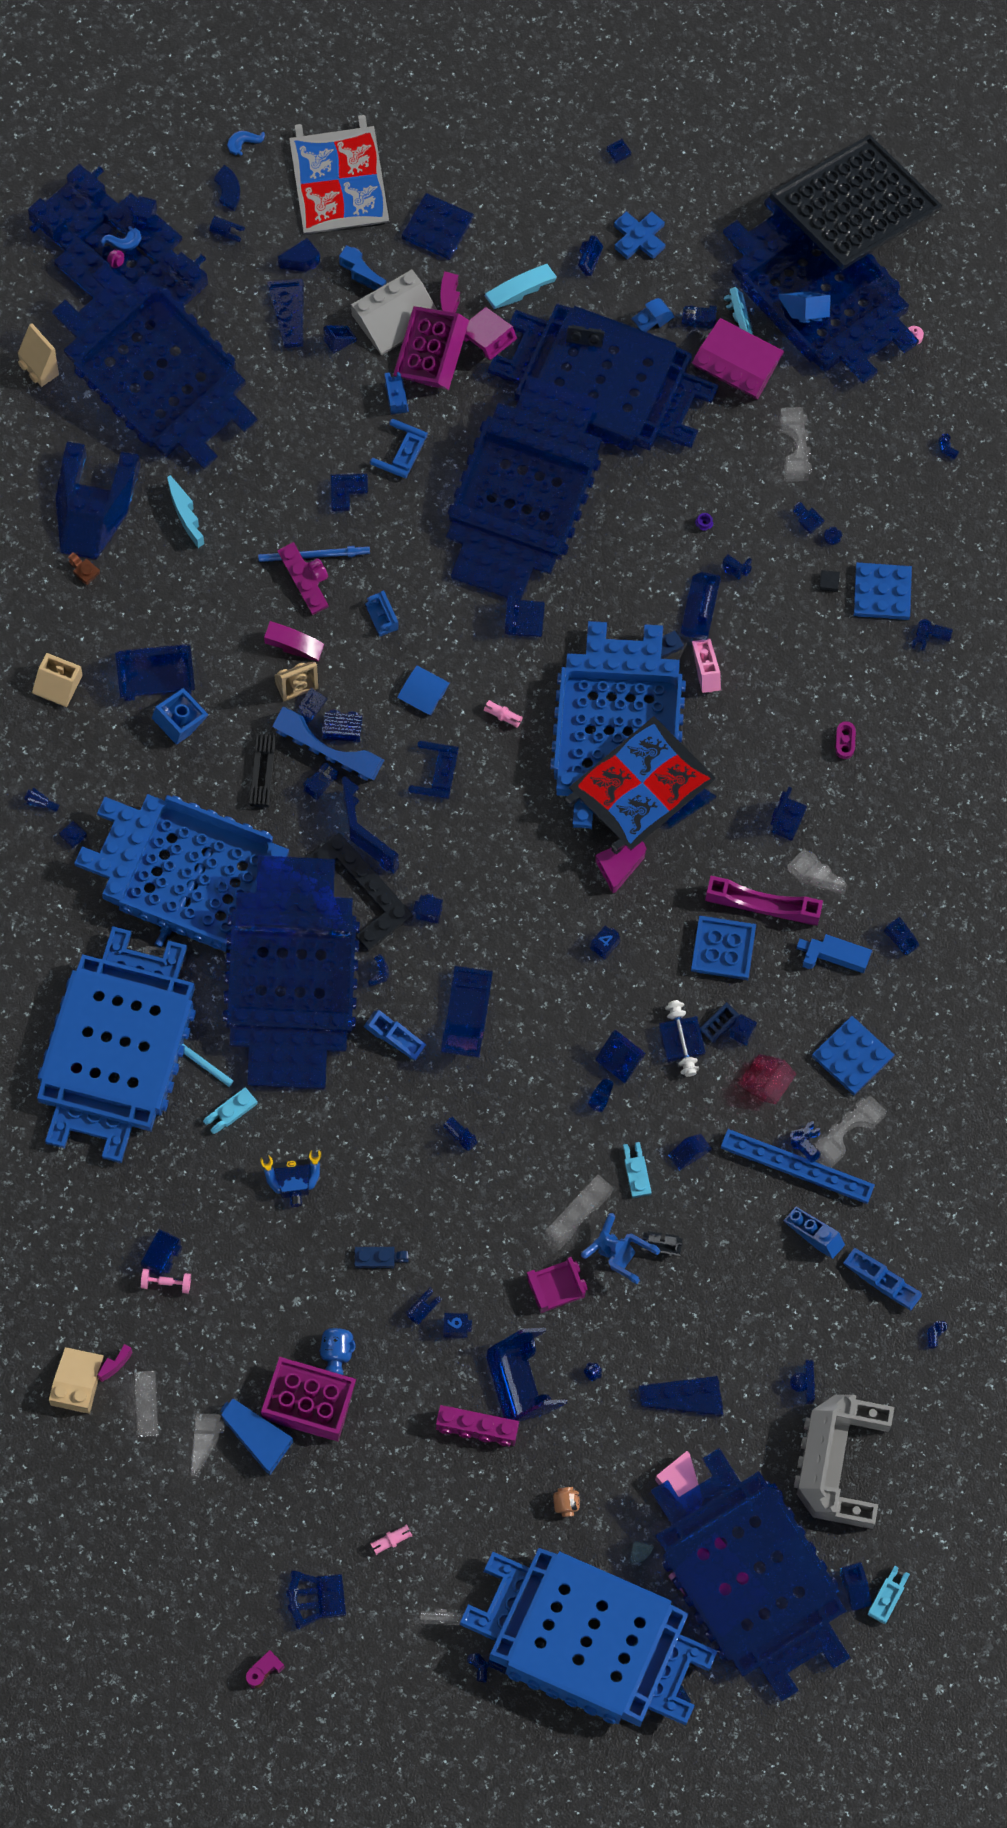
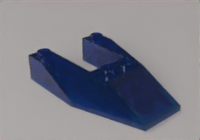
M67 441L56 493L60 551L66 554L74 552L77 556L98 559L128 514L140 469V458L137 454L121 452L111 490L81 485L79 482L87 456L86 447L84 444Z

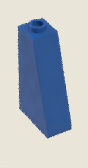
M232 1399L230 1403L226 1402L221 1409L222 1420L266 1473L271 1475L292 1445L293 1438L235 1399Z

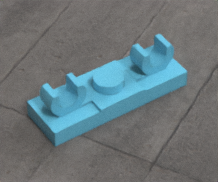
M736 287L731 288V295L724 297V300L727 302L732 300L726 308L728 310L734 309L733 317L739 323V328L753 335L743 293Z

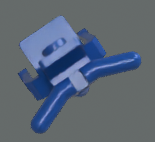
M609 1213L598 1239L581 1252V1257L586 1259L600 1248L599 1254L610 1258L608 1262L612 1270L625 1276L634 1284H638L640 1281L639 1277L625 1270L636 1253L631 1247L630 1242L640 1245L655 1255H658L660 1250L656 1245L649 1244L633 1234H627L621 1240H618L614 1234L610 1235L615 1215Z

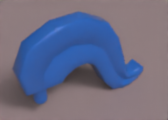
M238 131L229 138L227 148L231 154L242 156V144L244 142L261 143L265 138V133L262 132L261 135H256L247 131Z
M129 226L128 229L130 231L124 239L106 235L101 239V245L109 243L119 250L129 251L138 246L141 241V234L138 229H133Z

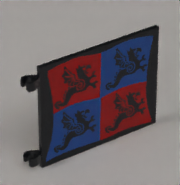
M653 716L569 787L573 793L565 798V804L571 808L580 799L619 838L618 841L611 845V851L614 854H618L625 846L630 851L711 784L716 777Z

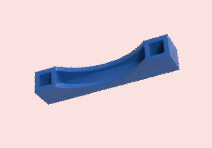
M282 707L272 726L277 729L276 733L279 735L293 737L292 741L300 746L303 744L308 745L309 751L317 755L320 752L326 755V760L334 764L338 761L342 764L341 768L352 772V770L358 772V777L366 781L368 779L375 780L384 762V759L366 750L342 752L326 746L312 734L303 716L286 707Z

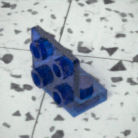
M508 591L505 634L542 637L545 603L519 600L515 598L516 592Z
M788 787L787 792L783 791L781 794L778 808L776 807L773 812L770 825L773 826L772 833L793 841L807 806L790 799L792 788Z

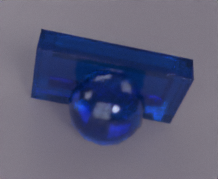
M813 1360L805 1361L804 1373H795L790 1378V1386L793 1390L797 1392L805 1391L806 1404H813L815 1400Z

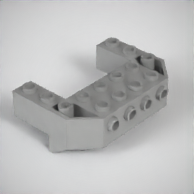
M834 1395L814 1408L810 1418L806 1417L804 1429L807 1430V1435L802 1437L801 1449H804V1453L798 1459L797 1468H801L800 1476L796 1475L794 1487L797 1488V1496L813 1518L873 1529L876 1522L878 1504L839 1497L841 1490L839 1489L846 1441L850 1425L889 1432L892 1425L894 1407L856 1400V1395Z

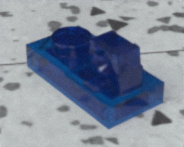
M593 235L590 236L589 241L582 242L579 249L582 256L579 259L578 266L585 276H592L603 249L602 243L597 236Z

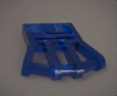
M291 1571L290 1576L292 1578L286 1594L289 1597L288 1611L291 1612L295 1619L297 1629H301L318 1619L346 1616L342 1574L314 1577L298 1571ZM299 1580L315 1583L317 1588L297 1589ZM314 1594L318 1596V1602L301 1604L297 1602V1596ZM319 1608L318 1613L306 1619H303L299 1611Z

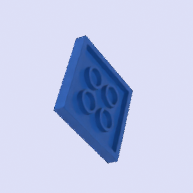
M856 562L854 616L909 620L912 566Z
M699 916L691 972L748 980L756 924Z
M853 1016L812 1054V1058L854 1096L894 1057V1054Z

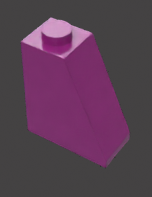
M643 841L631 851L625 846L618 854H614L611 851L612 848L596 854L595 862L612 893H615L644 860L647 849Z

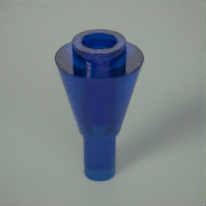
M36 788L28 789L24 800H27L26 805L47 807L56 812L60 806L50 801Z

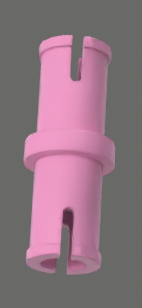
M490 700L486 703L487 707H484L485 712L498 717L500 721L504 720L514 725L516 728L520 725L518 721H522V716Z
M407 1524L392 1533L389 1531L386 1533V1536L371 1543L372 1548L381 1545L374 1550L376 1555L392 1546L394 1548L397 1546V1543L412 1537L410 1531L402 1535L403 1532L409 1530Z

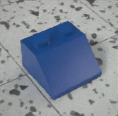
M811 292L779 294V299L791 318H797L799 322H810V319L812 321H822V318L830 317V295Z
M184 688L157 705L152 715V719L176 745L189 737L208 717L205 710Z

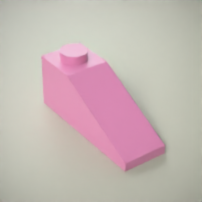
M711 639L692 641L702 693L720 691V670Z

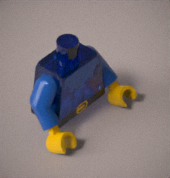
M311 1150L309 1159L273 1163L271 1156H269V1163L264 1164L261 1157L260 1162L265 1167L264 1173L268 1185L275 1193L281 1194L282 1198H290L291 1207L302 1206L301 1196L309 1195V1190L315 1187L320 1177V1162H318L321 1157L320 1150L318 1151L319 1156L316 1158L312 1156Z

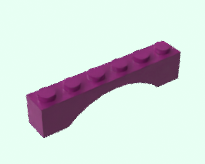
M710 876L705 899L707 902L818 926L823 900L805 896L786 897L758 892L743 887L729 879Z

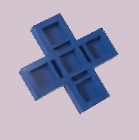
M626 211L614 222V227L625 235L615 244L614 249L627 260L638 249H641L654 259L665 249V244L655 236L664 227L665 222L652 211L638 222Z

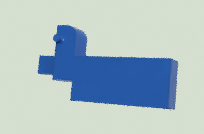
M827 934L823 942L813 938L811 942L799 939L796 948L807 952L802 967L812 969L816 964L817 958L861 973H865L872 950Z

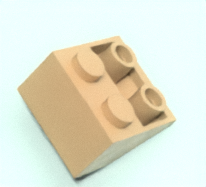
M46 653L38 669L32 693L67 707L83 676L81 666Z

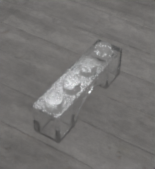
M803 407L781 408L779 416L781 433L790 436L797 446L793 454L785 457V481H808L809 474H812V465L808 463L810 446L806 445V441L809 440L808 430H805L807 414H803Z
M871 1095L867 1099L862 1098L856 1104L857 1108L853 1112L848 1111L843 1116V1121L839 1125L836 1123L828 1131L830 1134L824 1138L822 1136L815 1143L814 1153L828 1167L832 1168L844 1157L846 1149L843 1143V1136L847 1131L855 1127H864L872 1130L885 1118L887 1111Z
M597 1175L547 1228L545 1238L560 1250L573 1236L584 1219L596 1208H599L612 1194L613 1187Z

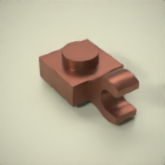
M74 552L68 556L70 559L68 562L76 568L73 571L74 574L86 585L100 574V570L87 558L82 562Z

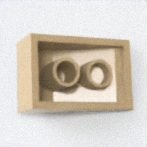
M33 323L30 324L18 352V363L23 370H27L30 373L29 376L34 383L38 382L43 387L59 375L55 348Z
M316 662L299 663L292 669H283L275 674V683L283 702L318 689Z
M65 1347L53 1381L49 1397L50 1405L90 1414L99 1379L98 1373L101 1370L104 1355Z

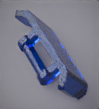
M704 572L693 575L681 634L687 637L708 640L721 579L719 575Z

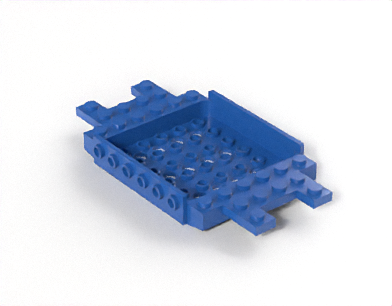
M588 621L586 655L567 654L566 667H562V673H558L557 685H560V690L556 691V701L559 702V707H555V718H558V723L554 724L553 735L557 736L556 741H552V752H555V758H551V769H554V779L557 780V795L568 796L573 792L569 787L629 737L622 733L625 728H631L634 733L653 716L682 743V731H679V725L683 726L684 714H680V709H684L685 697H681V693L685 692L686 681L682 680V674H679L680 660L661 659L662 625H644L643 641L606 639L607 622ZM590 692H595L598 694V698L590 700L587 695ZM609 693H614L617 699L615 701H608L606 696ZM626 695H634L636 697L635 701L627 702L625 700ZM651 695L655 700L653 703L648 704L644 702V697ZM587 726H594L596 731L593 734H588L585 732V728ZM612 727L615 731L612 735H606L604 729ZM589 759L593 762V765L590 768H585L582 762ZM579 799L574 805L573 828L592 829L593 812Z
M147 794L141 810L104 797L97 816L114 822L100 853L82 846L75 861V866L109 879L103 891L104 900L119 906V910L126 914L133 915L162 928H169L173 932L224 952L229 949L245 955L253 936L289 949L296 930L279 924L292 892L310 899L317 880L284 867L289 855V849L274 844L270 833L264 830H255L246 823H237L231 817L225 816L224 818L219 816L213 810L208 809L206 811L195 803L183 802L177 796L171 797L167 795L164 801ZM169 834H174L178 839L175 843H169L166 837ZM204 848H210L213 854L210 857H204L201 852ZM161 851H168L170 857L167 860H162L159 857ZM239 862H246L248 868L245 871H240L237 868V864ZM203 864L205 866L204 873H196L194 870L195 866ZM159 867L163 873L160 876H154L151 873L152 869ZM237 878L241 884L239 887L234 888L230 885V880ZM195 880L198 888L196 890H189L187 883ZM146 884H153L155 890L152 893H147L144 890V886ZM225 895H231L234 900L231 904H225L222 898ZM182 897H187L191 901L188 907L180 905L179 901ZM217 912H224L226 914L225 920L218 921L215 918Z
M112 926L103 958L98 959L82 954L77 971L73 970L71 977L67 980V990L65 996L61 999L60 1012L55 1018V1028L49 1038L50 1044L44 1053L43 1066L40 1067L38 1072L41 1086L37 1099L39 1103L56 1107L46 1137V1144L65 1149L71 1130L106 1139L102 1158L122 1163L132 1127L152 1131L156 1114L161 1116L162 1112L167 1110L169 1100H166L167 1095L172 1093L174 1087L172 1079L174 1075L178 1074L180 1066L177 1062L179 1057H183L185 1046L182 1044L184 1039L189 1037L190 1028L188 1026L190 1021H194L196 1014L193 1002L191 1001L195 985L192 982L178 979L187 945L168 941L163 958L127 949L132 934L131 931ZM96 992L104 993L105 997L102 1001L94 1000L93 996ZM114 997H121L123 999L122 1005L114 1006L112 1004ZM139 1001L142 1004V1008L139 1011H133L131 1009L133 1002ZM158 1006L161 1012L159 1015L153 1016L149 1013L150 1008ZM87 1027L92 1028L93 1035L91 1037H84L82 1035L83 1029ZM109 1032L112 1035V1039L109 1042H103L101 1040L103 1033ZM123 1037H128L131 1043L127 1047H122L120 1040ZM147 1042L150 1048L148 1051L142 1052L138 1049L139 1044ZM73 1064H80L82 1066L81 1072L73 1073L71 1071ZM92 1069H99L101 1075L98 1078H92L90 1076ZM117 1073L120 1076L119 1081L111 1083L108 1080L110 1074ZM136 1078L139 1081L138 1086L130 1088L127 1085L128 1080Z
M538 1548L530 1568L492 1552L484 1572L502 1580L488 1612L468 1604L460 1625L496 1641L489 1660L507 1667L505 1674L511 1680L516 1682L522 1681L533 1690L540 1689L546 1692L549 1697L554 1699L560 1698L571 1707L578 1706L584 1709L587 1714L592 1716L598 1715L610 1724H619L620 1720L623 1719L640 1727L649 1709L686 1726L695 1705L676 1697L687 1669L691 1663L709 1671L717 1654L716 1650L680 1635L688 1613L671 1605V1600L560 1551L558 1554ZM561 1585H567L570 1588V1593L562 1595L558 1588ZM600 1601L605 1602L608 1606V1609L604 1612L596 1608V1604ZM552 1603H560L562 1611L559 1613L553 1612L550 1607ZM642 1618L645 1621V1626L637 1628L634 1625V1620ZM591 1619H596L599 1621L600 1627L595 1630L591 1629L588 1622ZM546 1620L554 1623V1628L550 1631L543 1628L542 1624ZM628 1636L636 1637L637 1645L629 1646L626 1643V1638ZM583 1637H588L591 1639L592 1645L590 1647H583L580 1640ZM538 1638L546 1641V1646L542 1649L535 1646L534 1641ZM620 1654H627L630 1662L621 1664L618 1656ZM575 1655H581L584 1658V1663L582 1665H575L572 1658ZM619 1672L622 1680L620 1682H613L610 1674Z

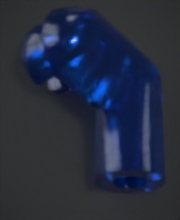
M942 434L938 441L941 452L956 459L959 451L951 447L950 435Z
M937 1321L928 1328L929 1348L938 1347V1337L948 1328L945 1321Z
M479 1653L468 1655L467 1662L477 1668L476 1681L487 1682V1662Z

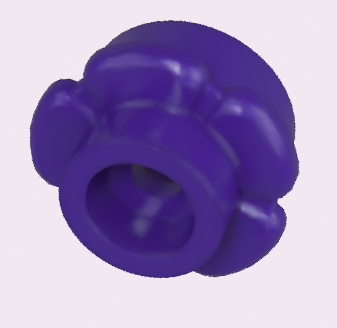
M708 513L700 514L697 517L698 519L695 520L696 526L702 531L713 527V518Z

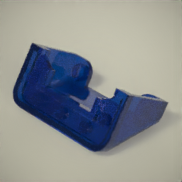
M191 644L115 652L120 698L124 697V701L136 700L135 696L178 692L182 688L189 694H192V690H195Z

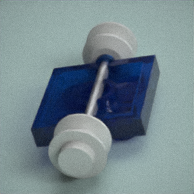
M675 1000L669 1002L668 1006L665 1007L666 1010L670 1011L667 1018L674 1021L659 1023V1029L667 1062L682 1059L678 1063L679 1066H683V1070L680 1073L690 1077L696 1075V1072L699 1070V1067L694 1065L698 1060L693 1057L705 1055L706 1052L697 1016L682 1019L686 1014V1011L681 1010L684 1003Z

